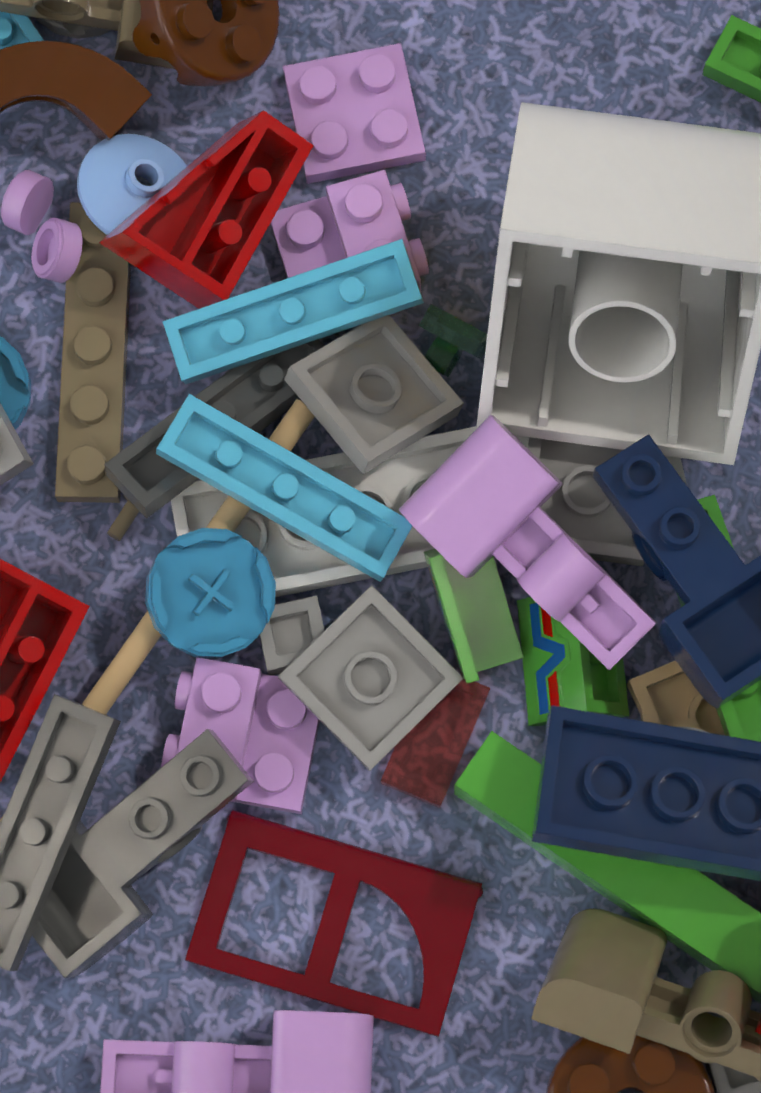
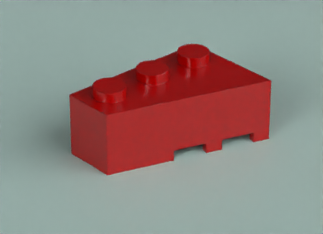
M0 559V782L90 607Z

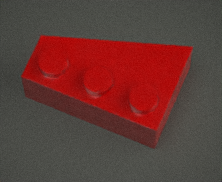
M263 110L232 127L99 243L198 309L226 300L231 295L314 145Z

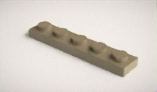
M70 202L69 222L76 223L81 229L82 252L75 272L66 281L55 498L58 502L120 503L121 491L106 476L104 464L123 450L131 264L99 243L107 235L92 223L80 202Z

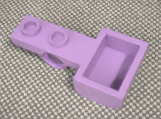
M490 415L399 510L407 521L465 578L473 577L494 556L517 579L520 586L541 608L555 620L561 622L608 670H611L657 622L541 508L563 483L494 415Z
M275 1010L273 1012L272 1046L196 1041L155 1042L104 1039L100 1093H371L374 1016L358 1013Z

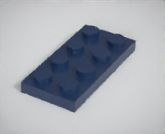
M552 705L547 716L532 842L761 881V742Z

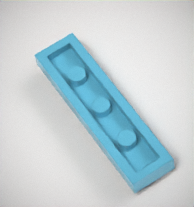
M400 239L162 322L181 381L189 384L424 303L405 244Z
M191 394L187 396L156 449V454L379 582L386 575L413 527L404 516Z

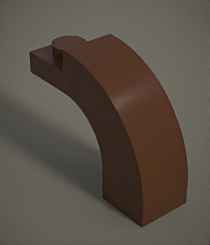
M36 41L12 45L0 50V113L12 106L25 102L51 103L75 115L100 140L105 138L110 140L152 96L122 66L94 50L79 45L55 41Z

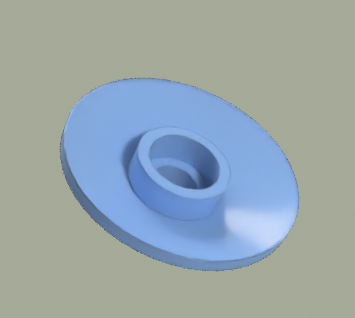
M119 134L114 135L110 140L105 138L89 150L80 165L77 176V191L80 203L92 223L104 234L108 235L184 170L187 165L171 148L147 136ZM135 176L146 179L151 186L142 185Z

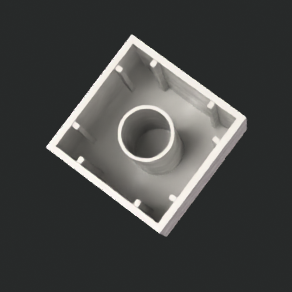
M521 102L499 232L476 429L490 415H494L516 436L619 450L626 449L649 434L665 456L734 465L761 349V133Z

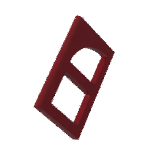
M232 810L226 820L227 827L185 961L356 1013L373 1015L376 1019L439 1037L477 901L483 895V883ZM248 849L334 874L304 975L217 949ZM360 882L372 886L388 896L402 910L415 932L423 962V990L419 1009L331 983Z

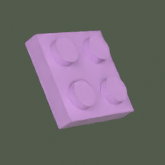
M401 43L283 66L296 133L314 145L303 164L307 184L426 161V152Z

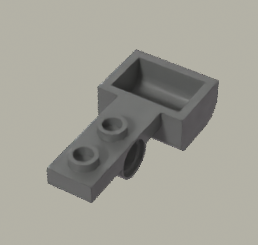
M205 730L92 827L87 829L82 821H79L32 934L33 938L64 978L75 977L89 969L152 917L153 913L131 885L154 865L166 861L188 845L203 828L202 825L254 782L213 730Z

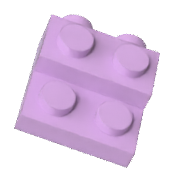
M385 170L326 186L327 196L280 209L276 212L270 223L287 278L400 239L405 244L420 292V276L429 274V267L421 240L416 238L408 241L402 221L411 219L410 207L403 185L398 183L390 186Z
M196 657L193 673L182 671L179 677L175 696V709L183 710L185 714L181 734H169L166 739L161 767L205 730L210 729L217 734L254 781L231 802L302 814L320 720L277 676L262 674L260 668Z

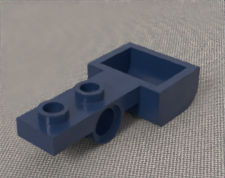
M648 434L594 469L593 478L632 530L633 542L645 564L660 580H668L685 605L663 618L659 629V636L701 696L711 706L719 708L761 680V555L746 565L743 563Z

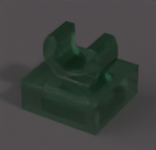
M430 304L419 326L437 336L425 355V358L436 371L449 377L457 365L463 350L482 359L486 350L487 334Z

